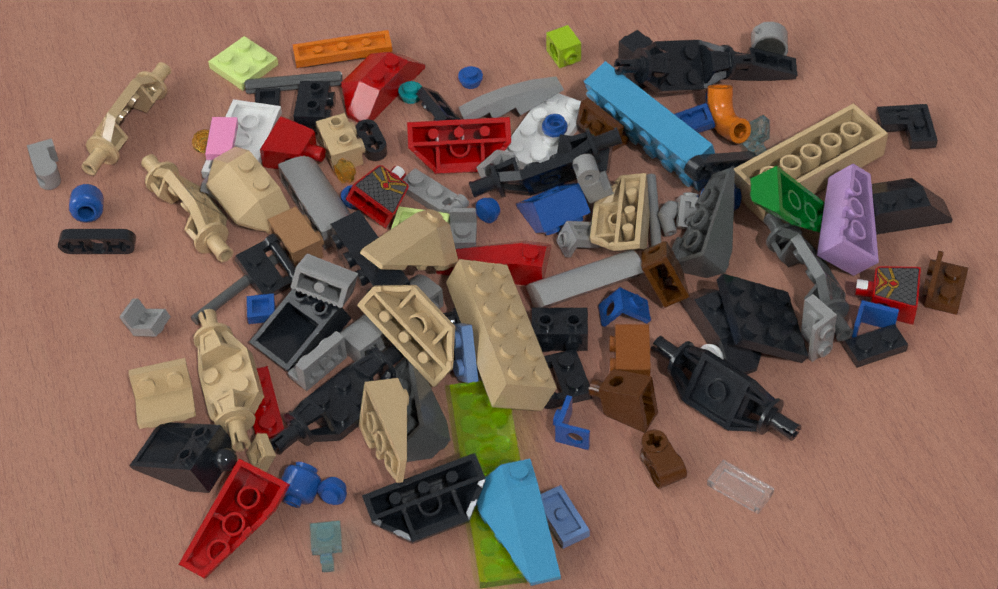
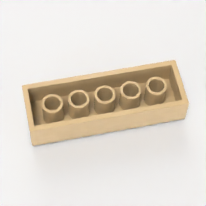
M853 103L734 168L735 184L742 194L741 201L763 221L768 212L755 205L751 200V178L778 166L815 194L827 187L830 176L847 166L855 164L862 168L883 156L888 133Z
M459 259L446 284L461 323L472 325L476 364L492 407L542 411L557 387L508 266Z

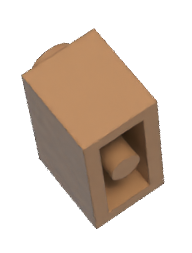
M296 206L267 219L270 235L275 233L280 239L279 244L296 267L306 254L320 259L323 258L322 246L324 245V240L319 231L314 232L307 215H302Z

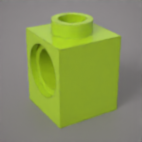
M569 25L546 32V51L559 69L581 61V42Z

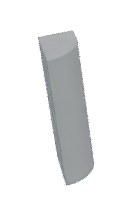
M300 156L278 164L281 183L301 214L307 215L314 232L319 231L324 240V250L332 247L330 236L333 233L330 224L351 213L314 159Z
M628 250L530 283L526 287L534 308H548L636 278L644 272L641 267V259L633 250Z
M418 274L409 280L410 285H417L439 309L444 306L442 288L430 278ZM366 314L340 332L345 339L347 356L355 362L365 357L367 350L371 347L378 348L384 352L393 345Z

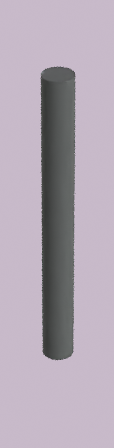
M274 254L268 257L274 266L279 263ZM244 275L191 316L192 321L196 325L201 323L198 317L201 311L206 319L204 310H218L251 284Z

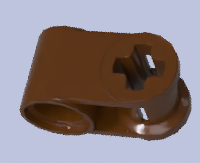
M656 429L645 432L641 440L640 458L650 473L655 486L661 489L687 478L685 464L674 450L667 436L662 431Z

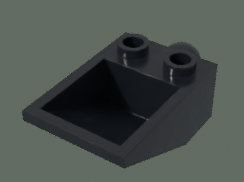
M295 289L290 291L249 342L288 372L298 363L302 356L308 355L324 338H328L335 331L340 333L352 318L343 308H338L337 305L333 306L332 303L328 304L327 301L323 302L322 299L318 300L317 297L313 298L312 295L302 294L301 291L297 292Z
M169 422L160 424L154 429L129 466L135 471L186 491L210 493L223 471H230L237 463L236 451L232 449L230 436L221 425Z

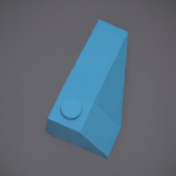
M531 459L500 465L485 477L486 482L477 502L480 517L485 523H488L495 533L498 542L504 545L511 555L512 561L531 586L560 580L561 574Z

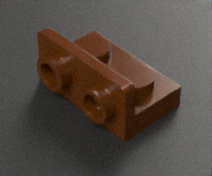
M586 98L581 101L576 124L585 131V128L589 127L591 135L594 134V136L617 128L623 144L613 146L612 152L628 143L629 138L623 134L624 126L591 99Z
M938 251L936 260L930 259L927 275L932 276L931 280L925 279L921 294L927 296L924 307L957 315L969 268L943 262L944 252Z

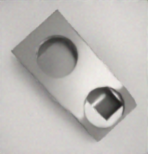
M52 138L27 145L40 187L45 190L57 188L61 183V177L55 163L59 160Z
M583 154L573 160L572 165L578 183L589 204L614 194L606 171L599 172L593 155Z

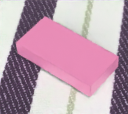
M212 117L205 153L206 160H214V158L235 147L239 124L237 117Z

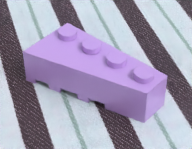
M855 164L847 166L828 178L817 256L853 276L879 263L871 174Z

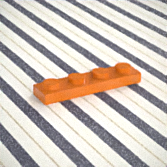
M388 30L292 44L296 68L365 58L371 53H393Z

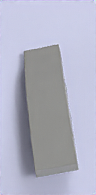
M556 76L533 79L486 93L458 108L464 119H479L489 112L493 118H499L514 108H517L519 114L522 115L564 89Z

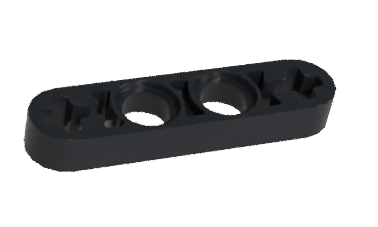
M753 151L696 155L687 162L684 172L694 182L709 181L712 174L728 168L734 169L757 155Z

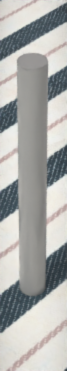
M648 174L649 225L652 247L662 241L658 218L659 205L656 175Z

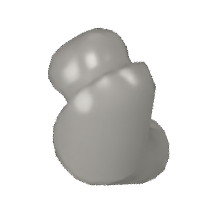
M675 201L665 202L658 212L664 235L667 237L677 233L673 221L677 216L678 203Z

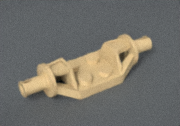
M159 62L152 73L147 71L138 73L136 78L132 79L107 112L92 137L87 140L86 147L90 155L81 165L86 173L95 175L103 163L112 165L119 160L120 155L118 151L128 139V136L119 127V123L126 117L132 107L147 113L156 100H161L167 95V87L164 80L171 73V69L167 64Z
M153 154L145 156L141 165L148 172L145 178L146 187L160 199L170 204L181 199V206L190 213L184 230L194 240L195 248L204 254L213 252L220 262L228 261L233 256V250L225 243L229 234L226 227L227 217L207 193L200 191L201 186L179 175V170L174 163L168 161L160 163Z
M213 309L204 310L206 319L202 311L199 313L198 317L202 327L194 334L193 341L198 348V374L209 418L215 422V425H221L230 436L234 451H245L242 442H244L247 449L251 446L247 431L254 425L255 413L264 398L253 354L233 336L229 326L218 323L217 314Z

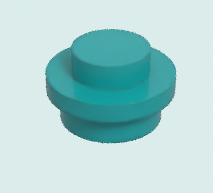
M415 81L403 83L398 89L400 98L407 104L419 102L420 98L416 93L422 85Z

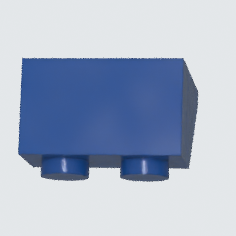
M579 183L563 184L516 203L518 210L535 233H545L546 236L559 232L561 230L560 226L565 224L566 221H583V216L591 213Z

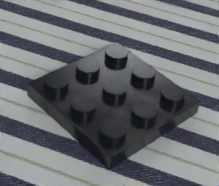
M724 273L718 277L716 281L735 346L803 363L809 357L791 298L787 291Z

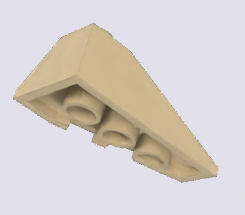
M432 209L415 213L362 248L360 252L377 267L386 270H405L407 265L416 266L418 270H425L427 266H434L436 270H446L456 266L458 262L450 224L442 219L443 216L439 212Z
M398 378L368 381L364 384L358 426L370 449H377L376 457L379 460L384 459L387 471L397 483H401L404 479L407 462V406L409 405V395L407 390L403 389Z

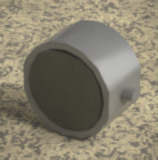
M763 22L756 26L751 33V47L786 56L788 53V31L780 23Z

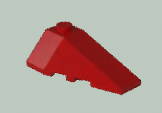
M516 241L457 248L456 253L458 260L507 265L514 283L527 286L530 283L545 278L551 244ZM454 267L446 270H436V274L450 276Z
M238 459L178 565L204 579L207 578L276 511L290 484Z

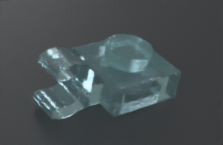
M764 115L749 122L751 133L748 139L743 142L748 151H753L757 156L767 151L764 142L770 139V120Z
M340 521L311 523L312 555H320L322 573L333 572L334 553L343 552Z

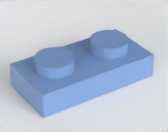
M465 323L454 324V374L458 381L466 383L477 382L478 372L472 325Z
M561 485L541 494L548 526L563 549L590 537L589 528Z

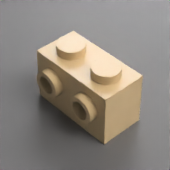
M345 113L316 121L318 140L321 146L326 148V157L334 173L363 165L364 143L361 138L357 139L356 127L353 121H348Z

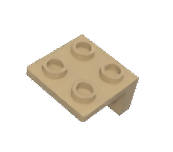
M185 358L129 370V378L136 401L139 429L154 428L160 424L174 421L181 422L196 416L192 383Z

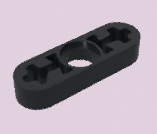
M65 229L60 233L58 248L66 254H130L135 248L136 235L128 229ZM91 240H99V241H102L103 243H95V242H92Z

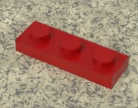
M268 366L256 368L264 398L255 413L253 427L255 435L258 433L267 434L268 438L271 439L284 430L269 369Z

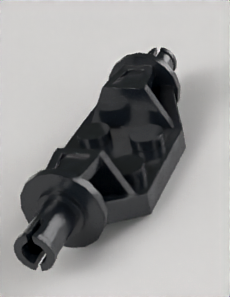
M702 40L655 41L644 48L636 49L631 59L617 58L614 62V67H620V69H614L617 75L633 74L635 81L645 84L655 93L701 91L722 79L732 78L736 69H750L752 61H745V59H752V56L749 53L735 54L730 45L719 46Z
M589 127L585 128L586 132L565 138L568 153H556L549 160L541 163H529L522 170L515 157L497 165L494 162L490 163L491 175L469 182L472 194L476 198L479 195L497 190L502 198L506 197L505 191L533 196L576 180L577 176L572 165L573 160L580 155L590 154L596 158L597 163H600V151L623 144L618 129L614 128L611 131L594 136V134L591 135Z
M663 336L657 337L653 342L657 347L652 346L651 351L669 361L667 373L673 377L681 400L727 431H755L763 435L773 428L790 441H793L799 434V431L796 430H801V425L781 413L784 406L782 399H775L755 379L711 351L695 347L690 341H686L680 347H677ZM685 367L692 372L689 380L683 373ZM754 413L760 416V419L757 421L747 417Z
M394 344L384 352L378 348L371 347L367 350L365 357L341 370L302 400L293 411H288L284 414L287 427L275 437L269 439L273 450H277V453L281 455L283 451L298 440L306 446H310L314 442L341 441L359 425L365 382L374 381L373 377L376 374L381 376L380 380L396 378V371L393 365L405 356ZM315 421L322 426V428L314 430L308 428V425Z

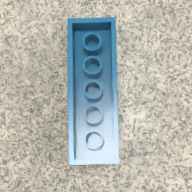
M605 61L584 80L587 97L624 126L623 131L633 144L639 143L643 146V150L652 159L658 158L668 172L672 173L674 171L678 174L679 179L687 187L693 186L696 190L700 191L708 181L694 182L684 172V168L687 162L696 155L715 154L713 144L623 74L617 75L614 71L615 68Z

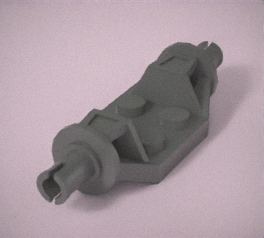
M768 213L763 220L771 231L766 239L768 249L776 252L779 259L787 267L799 263L805 264L807 267L805 272L815 285L804 297V300L812 294L820 299L837 314L836 330L834 333L838 341L849 339L853 334V330L844 319L850 308L845 300L846 293L824 259L817 256V250L801 235L802 231L799 226L790 223L785 224L782 219Z

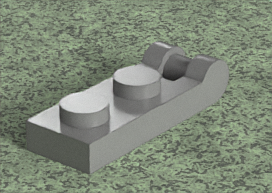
M416 168L403 179L409 186L406 195L428 209L450 214L451 208H467L469 206V201L464 195H457Z

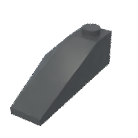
M733 168L712 174L698 199L700 204L698 210L693 216H689L685 222L688 226L682 238L677 237L673 243L672 251L679 261L683 272L686 274L709 278L726 273L733 248L735 170Z
M404 357L394 368L396 378L399 379L403 389H406L409 395V405L407 406V462L431 459L440 450H443L451 440L447 420L429 382Z

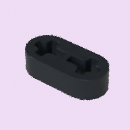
M369 119L359 121L356 124L357 139L361 138L364 143L365 157L370 161L384 159L387 155V145L377 123Z

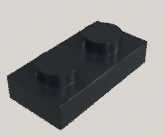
M422 86L416 93L422 101L421 105L435 117L434 121L460 120L439 92Z
M895 324L847 339L844 342V349L856 368L906 352L908 348V343Z

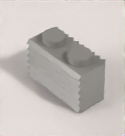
M306 254L295 269L291 288L292 290L296 289L297 292L301 291L302 294L312 295L313 298L317 297L318 300L322 299L323 302L327 301L328 304L332 303L333 306L337 305L338 308H342L353 294L358 273Z

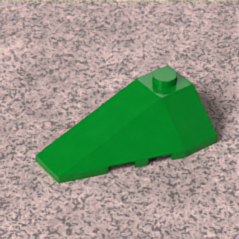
M775 166L750 179V197L755 205L792 225L816 232L821 231L825 202L781 168Z

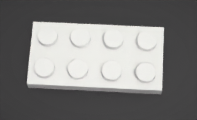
M558 93L535 106L513 133L511 144L505 151L513 152L516 155L521 169H524L527 164L532 162L541 163L549 160L552 155L557 153L559 137L545 135L542 131L543 121L550 114H560L568 125L567 132L564 135L574 136L579 129L576 120L581 101Z
M233 99L226 114V117L238 118L239 124L235 146L249 150L260 164L262 162L260 148L282 115L281 106ZM206 160L201 171L203 178H206L210 173L213 160Z

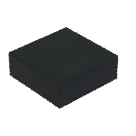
M281 88L256 89L255 103L281 106Z

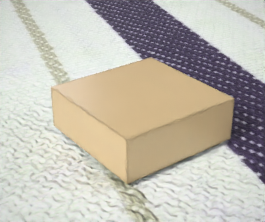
M258 433L247 451V456L251 465L265 472L269 469L276 455L267 434Z

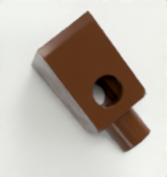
M667 241L656 244L642 252V270L664 308L690 297L683 269ZM671 278L672 285H666L667 281Z
M614 369L610 371L604 382L593 379L589 386V395L601 399L603 413L607 417L645 433L658 414L654 384L651 376Z

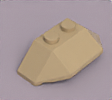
M235 146L214 158L206 184L208 190L236 225L266 231V233L270 234L267 219L290 209L280 187L249 150Z
M646 173L621 175L612 186L614 194L597 200L594 203L590 242L617 252L646 250L650 217Z
M417 285L374 286L358 303L357 306L433 387H436L453 369L455 325Z

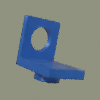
M621 287L599 304L601 325L604 327L622 313L646 324L651 321L648 300ZM612 302H614V309L612 313L607 316V308Z
M862 300L852 338L858 335L861 323L881 328L893 324L896 325L899 309Z
M567 395L562 409H557L554 415L555 442L589 450L590 430L568 425L572 415L573 396ZM575 433L581 436L583 440H574L568 434Z

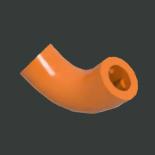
M709 85L707 93L708 108L715 122L716 131L728 141L739 144L745 142L750 136L751 126L746 119L738 117L734 111L733 86Z

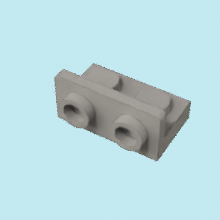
M814 294L804 301L801 326L803 338L810 343L808 359L812 362L820 356H827L831 352L837 314Z
M335 331L328 338H324L308 355L302 356L298 363L288 371L289 378L308 391L347 358L344 336Z

